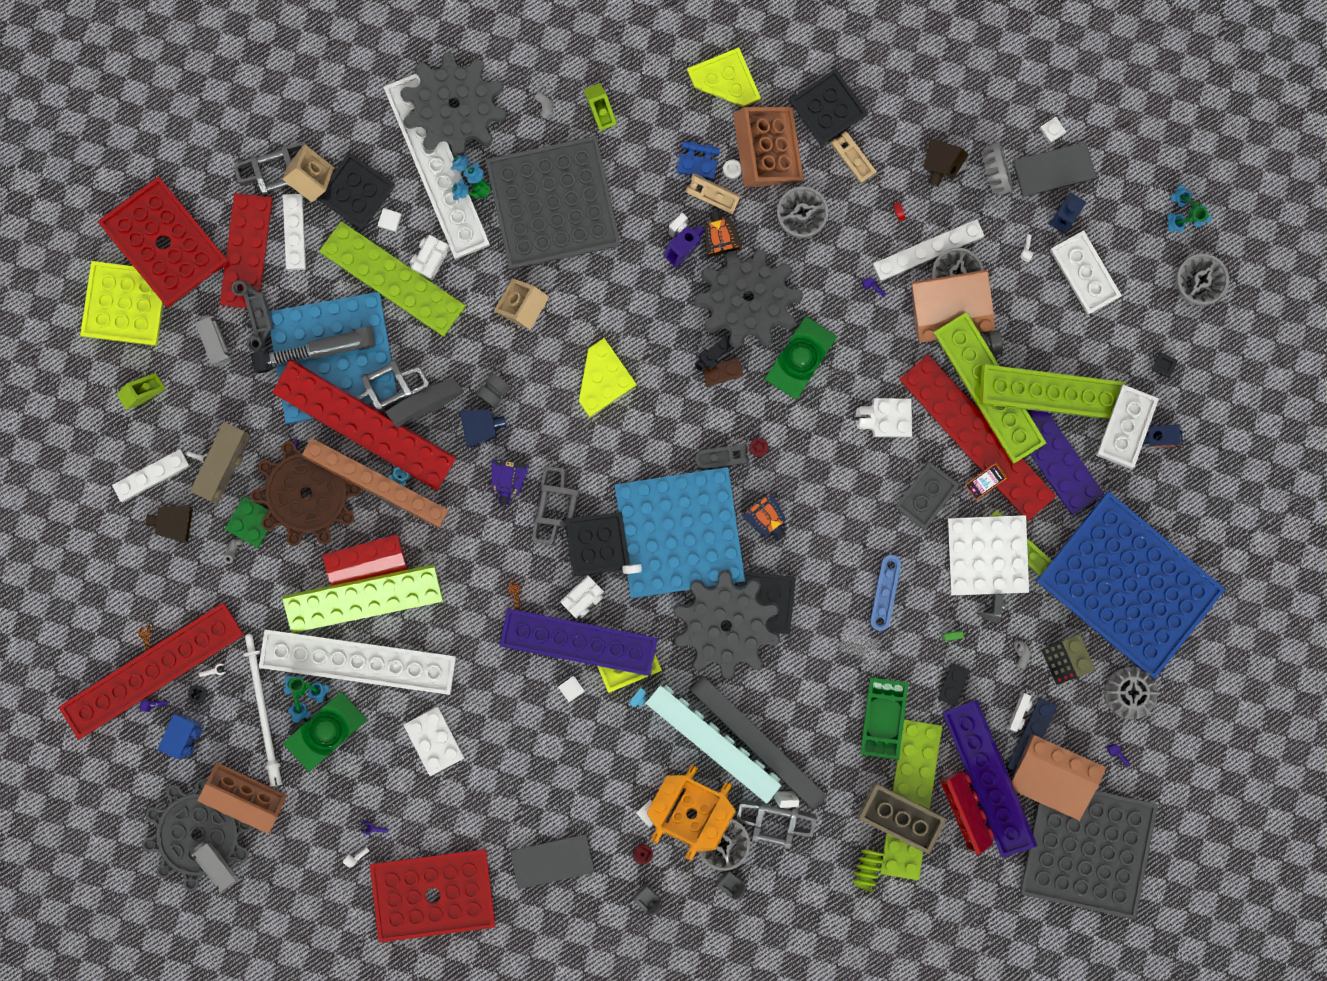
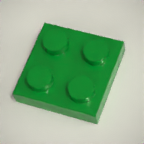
M244 496L225 530L259 549L269 530H265L261 525L262 519L267 516L269 510Z

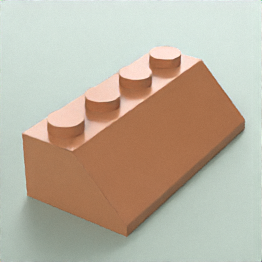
M216 762L197 801L269 834L287 795Z

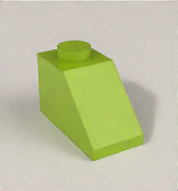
M601 83L584 89L585 98L599 131L616 125V119Z
M154 373L126 383L116 395L125 409L129 410L142 405L166 388L157 374Z

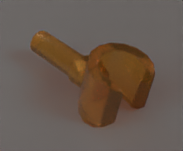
M510 583L508 593L514 594L515 610H520V586Z
M150 625L147 627V632L143 631V626H141L138 632L139 637L144 641L145 652L150 649L149 636L152 632Z

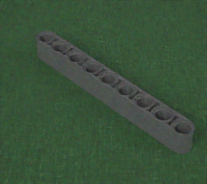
M704 676L694 684L690 691L801 799L815 810L827 795Z

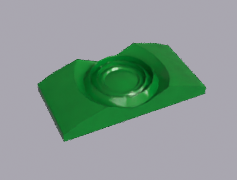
M805 316L766 376L765 381L797 400L838 336Z
M870 677L860 755L899 760L908 682Z
M341 692L291 735L283 745L310 773L367 722V719Z

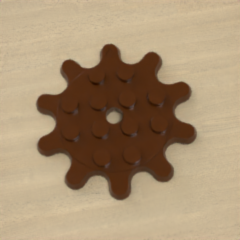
M317 439L318 442L325 445V443L322 440ZM286 441L281 446L283 453L281 462L274 464L268 460H263L258 464V470L266 476L267 484L263 488L254 489L250 494L251 500L255 503H265L269 508L267 516L261 522L265 530H272L278 525L287 528V542L289 545L297 546L300 544L302 536L308 532L315 534L318 542L321 544H327L331 540L329 527L333 522L338 521L344 525L353 523L354 515L347 510L345 502L349 497L360 495L362 488L306 460L302 456L303 453L296 449L293 442ZM303 488L311 489L312 494L309 498L301 496Z

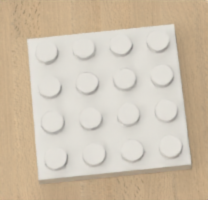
M1026 515L948 518L951 595L1029 593Z

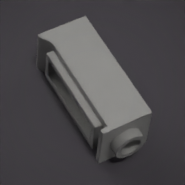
M205 315L200 317L199 321L195 322L211 365L218 367L233 361L228 356L230 353L216 322L217 319L214 316Z
M202 842L194 848L196 852L191 856L197 857L195 860L216 887L219 886V893L225 891L239 880L211 842L206 844Z

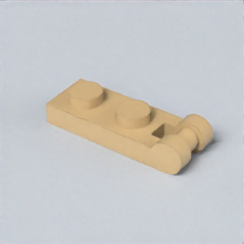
M844 131L840 134L841 137L830 141V144L860 184L875 175L877 171L850 135ZM847 143L848 147L843 149L841 145Z
M693 173L690 185H687L685 191L733 214L741 196ZM698 184L703 186L702 191L697 189Z

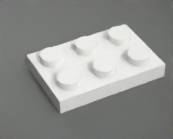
M439 707L404 724L429 776L464 759Z

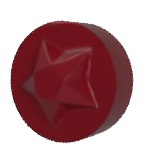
M763 438L753 439L749 446L750 453L755 457L765 456L769 449L767 441Z
M642 844L634 848L632 856L637 864L644 865L652 860L653 851L648 845Z

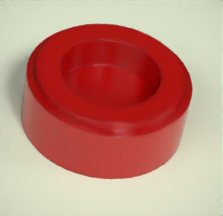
M894 203L893 207L898 221L906 220L901 203Z

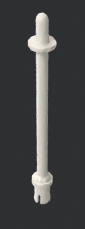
M247 634L245 641L248 653H244L243 656L249 657L268 759L265 770H268L270 787L276 786L274 778H276L277 785H282L279 770L281 765L275 759L256 655L261 652L260 650L255 651L253 636Z

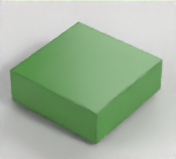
M963 631L944 633L942 635L943 642L964 638Z

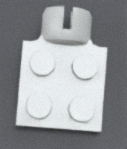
M874 398L872 399V406L857 408L855 417H865L856 421L857 428L872 430L873 437H912L911 399Z

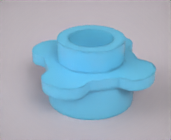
M394 467L389 479L405 487L406 481L411 475L399 467Z

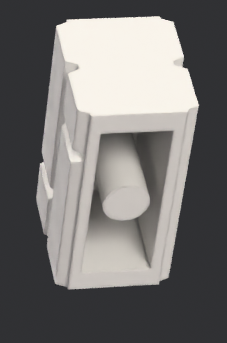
M428 235L427 239H422L419 245L421 250L418 255L414 254L410 265H412L411 269L433 281L450 247L441 240Z
M587 575L560 602L576 619L578 617L582 619L589 613V606L593 603L597 605L604 598L602 596L604 591Z

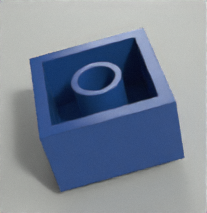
M173 714L157 750L176 759L190 757L195 748L193 746L195 739H199L202 734L203 728L201 726L203 723L183 714Z

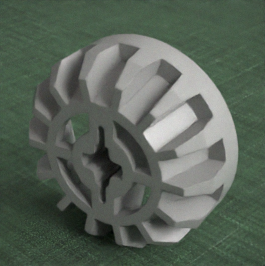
M997 142L987 145L982 151V156L992 192L998 195L1013 192L1012 180L1001 143Z
M800 186L790 189L781 197L778 203L777 219L779 226L788 236H793L800 240L802 238L810 239L817 233L819 234L828 219V205L825 198L817 190L810 187ZM796 204L795 210L789 213L791 207ZM800 210H802L803 213H806L805 217H802V215H798ZM815 215L813 223L807 227L806 222H808L810 216ZM796 221L799 224H803L804 228H798L791 222Z
M951 248L941 253L934 262L931 270V279L940 278L943 275H955L954 273L957 269L958 274H964L967 271L968 273L982 271L984 269L980 259L972 251L965 248ZM955 264L949 272H944L947 266Z
M1196 254L1189 257L1179 266L1178 272L1175 275L1176 290H1179L1180 297L1186 299L1190 305L1195 304L1200 307L1211 305L1218 301L1226 293L1229 285L1227 268L1221 260L1209 254ZM1194 270H1204V271H1199V272H1198L1196 275H1194V276H1193L1192 274H1190V272H1192V271H1194ZM1205 275V277L1203 278L1204 280L1202 281L1203 283L1197 287L1200 278H1202ZM1187 277L1191 278L1192 287L1190 290L1186 283ZM1204 289L1209 291L1204 295H1196L1198 291H1202Z
M1138 667L1118 669L1106 681L1104 687L1105 702L1115 715L1124 719H1139L1148 715L1157 704L1156 700L1157 696H1159V691H1157L1156 681L1149 676L1150 673L1144 672ZM1137 680L1144 684L1147 692H1142V689L1137 685ZM1127 681V685L1120 691L1122 685ZM1128 691H1135L1136 694L1133 696L1128 695ZM1120 694L1122 695L1123 699L1126 700V704L1121 699ZM1142 695H1147L1145 701L1137 706V701L1140 700Z
M735 819L731 820L727 830L732 832L736 839L731 840L724 833L723 838L725 841H729L725 848L726 854L722 846H717L716 848L722 853L723 857L714 854L712 850L699 852L702 860L713 869L720 871L732 870L740 866L748 856L750 850L749 835L743 825ZM737 842L735 851L729 855L732 843Z

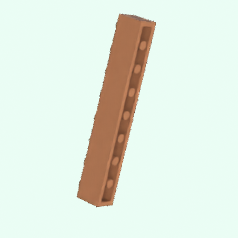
M313 438L310 439L302 454L306 460L438 529L441 528L449 513L448 509Z

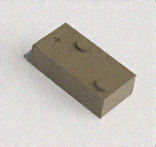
M223 422L190 492L218 505L236 467H239L243 461L242 454L251 435Z
M873 782L857 814L859 820L927 854H930L947 820L944 816L876 782Z

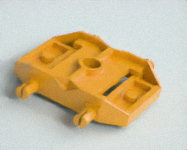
M690 765L686 775L666 776L647 811L648 817L656 827L650 840L658 844L662 834L678 839L690 847L684 857L687 860L689 859V861H692L696 852L716 850L736 813L727 799V794L732 785L724 782L721 791L716 792L694 781L693 777L698 768ZM685 789L686 791L684 792L669 822H665L671 810L673 809L678 797L680 796L682 790ZM696 810L697 816L694 819L687 818L688 811Z

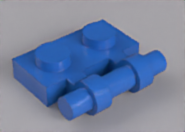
M683 141L682 148L688 149L689 152L688 155L680 153L677 173L689 176L695 173L704 179L714 181L717 160L710 158L711 154L719 156L720 148L713 147L711 144H707V146L696 144V141ZM694 152L705 153V158L694 156Z

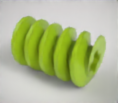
M864 849L861 852L865 857H859L863 864L856 865L861 871L854 872L858 879L851 882L858 888L874 892L870 886H876L877 883L872 879L879 878L875 871H881L877 864L884 862L879 856H885V854Z

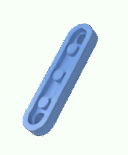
M888 555L881 562L870 624L876 631H883L890 625L901 569V561L895 555ZM893 562L894 568H888L887 563ZM877 618L883 620L882 625L876 623Z

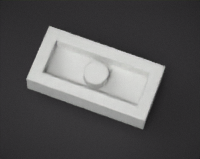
M681 213L669 225V235L673 239L688 226V217Z
M1021 693L1007 727L1008 730L1017 732L1018 729H1022L1025 719H1023L1025 711L1028 712L1032 705L1030 695Z

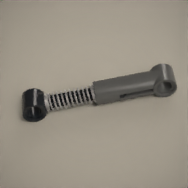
M367 326L355 329L352 332L309 341L308 346L306 344V346L302 345V347H295V349L292 347V349H285L286 351L282 350V352L280 350L279 352H269V350L251 353L254 373L260 374L272 371L276 365L288 364L291 359L294 361H299L300 359L302 361V358L305 360L310 357L312 360L354 350H366L375 347L376 342L373 328Z

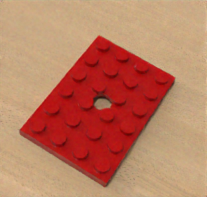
M159 176L97 221L167 308L229 263ZM159 237L170 238V246L166 249H159L156 246Z
M486 849L370 864L379 943L496 927ZM429 888L439 890L440 899L438 902L430 903L426 900L425 893Z

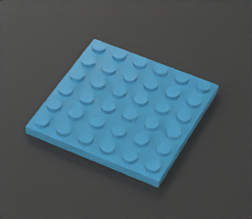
M379 292L270 311L274 329L270 331L274 352H279V350L281 352L282 350L286 351L285 349L289 350L292 347L295 349V347L299 348V346H306V344L308 346L309 341L352 332L361 327L371 326L373 328L376 346L373 348L349 351L315 360L309 357V359L306 358L304 360L302 358V361L300 359L295 361L354 397L366 391L361 379L362 375H368L390 364L392 360ZM287 363L276 365L278 381ZM394 371L371 382L380 401L398 393ZM369 394L360 399L369 406L376 408ZM282 399L286 424L315 419Z
M728 467L615 484L618 512H622L629 565L642 564L641 572L627 574L631 599L690 590V584L694 580H701L705 586L713 587L717 585L718 574L722 570L731 572L733 583L745 582Z

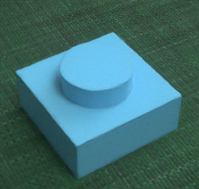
M640 688L629 703L633 707L637 705L641 707L647 699L645 696L647 692Z

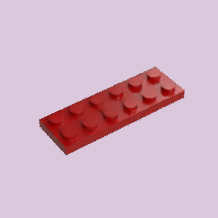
M234 193L226 259L229 263L224 267L220 297L221 306L247 309L244 296H237L232 291V284L238 280L249 282L251 286L261 293L273 203L272 197Z

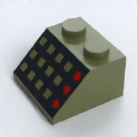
M1080 634L1041 649L1056 685L1095 670Z

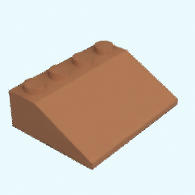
M744 107L733 113L744 187H763L804 180L793 107Z
M987 270L911 282L914 326L919 343L937 340L933 332L965 312L968 313L979 333L995 330Z
M1030 735L1011 782L1015 792L1080 821L1100 784L1106 767L1038 736Z

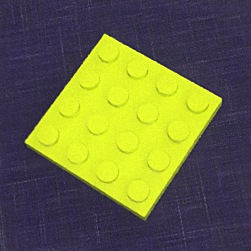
M91 261L80 336L157 346L163 302L133 266Z

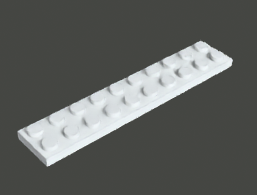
M414 74L384 86V90L456 260L488 247L490 244L470 196L467 195L464 199H453L452 187L454 183L460 181L462 176L456 169H450L453 165L454 157L448 143L440 142L434 150H427L423 146V141L426 137L425 129L422 127L408 129L404 126L403 120L405 116L413 113L414 105L410 101L403 100L400 96V91L404 87L414 88L420 84L419 76Z
M264 630L259 668L451 695L456 656Z

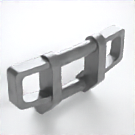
M299 142L281 147V150L260 157L254 156L235 164L234 170L239 184L244 186L258 182L263 196L268 195L271 191L288 186L283 180L266 185L260 164L284 157L286 166H288L292 161L289 152L301 149L306 143ZM252 165L256 176L241 179L239 171Z
M396 359L390 361V364L368 375L364 374L361 376L366 391L356 398L360 400L369 394L376 407L375 409L382 412L385 410L384 408L405 397H410L427 387L429 381L420 366L402 372ZM394 371L403 390L380 401L371 382ZM417 371L424 383L411 390L404 376Z
M548 466L544 468L539 487L541 493L537 516L534 517L532 540L536 543L555 544L559 527L565 528V522L562 520L544 518L548 492L570 496L566 519L574 518L577 498L580 497L581 491L566 488L567 471L565 469ZM550 471L561 472L560 487L546 485ZM540 524L554 526L549 540L538 539Z
M741 800L737 813L738 822L754 826L752 842L758 843V841L777 844L784 846L786 849L791 847L793 834L812 837L817 819L815 814L792 808V810L769 806L764 802ZM744 807L758 809L756 819L742 816V809ZM764 812L790 818L786 838L760 833ZM797 817L812 821L811 828H796Z

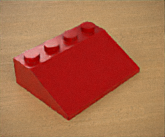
M397 534L322 555L331 586L408 570L400 536Z
M958 771L939 780L969 852L979 855L993 845L992 839L994 835L991 828H987L984 821L987 819L982 809L979 810L977 806L979 799L975 791L972 792L969 787L971 780L968 774Z

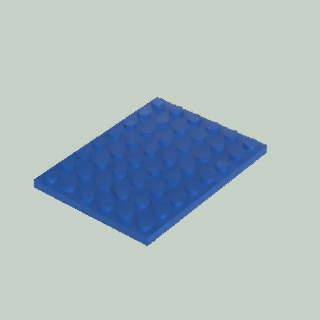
M1109 491L1104 494L1036 579L1040 586L1144 672L1150 673L1149 676L1153 679L1158 676L1226 590Z

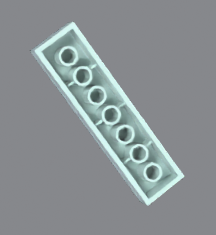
M660 685L645 704L765 803H768L782 786L778 783L781 779L772 772L767 774L764 771L765 766L756 759L754 762L748 758L750 754L742 747L737 749L733 746L734 740L727 735L721 736L718 733L720 729L712 722L708 725L703 721L705 717L697 710L692 712L688 708L689 703L683 698L676 699L673 696L675 692L667 685L664 688Z

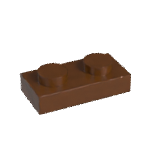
M738 357L718 363L712 370L707 368L702 372L707 388L744 376Z

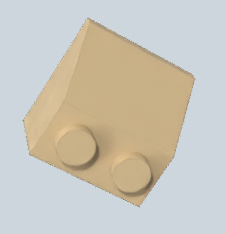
M304 144L287 166L282 180L298 191L303 197L313 202L326 191L334 167Z
M512 278L494 311L519 326L531 330L540 312L545 307L549 296L533 285Z

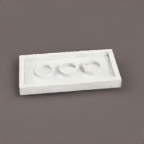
M1084 230L1050 249L1087 315L1122 296Z
M1122 385L1096 456L1129 469H1134L1159 398Z

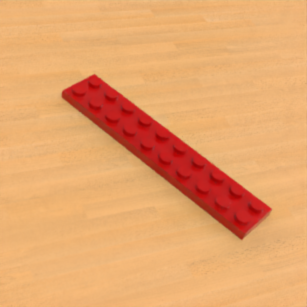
M928 354L899 379L981 472L994 463H998L1008 478L997 485L996 488L1020 515H1026V522L1056 497L1023 459L1016 463L1011 462L983 414Z
M292 359L288 362L272 392L437 491L457 459L454 455L405 426L401 425L396 428L385 414Z
M222 603L58 708L77 739L80 740L244 636V633L226 604Z

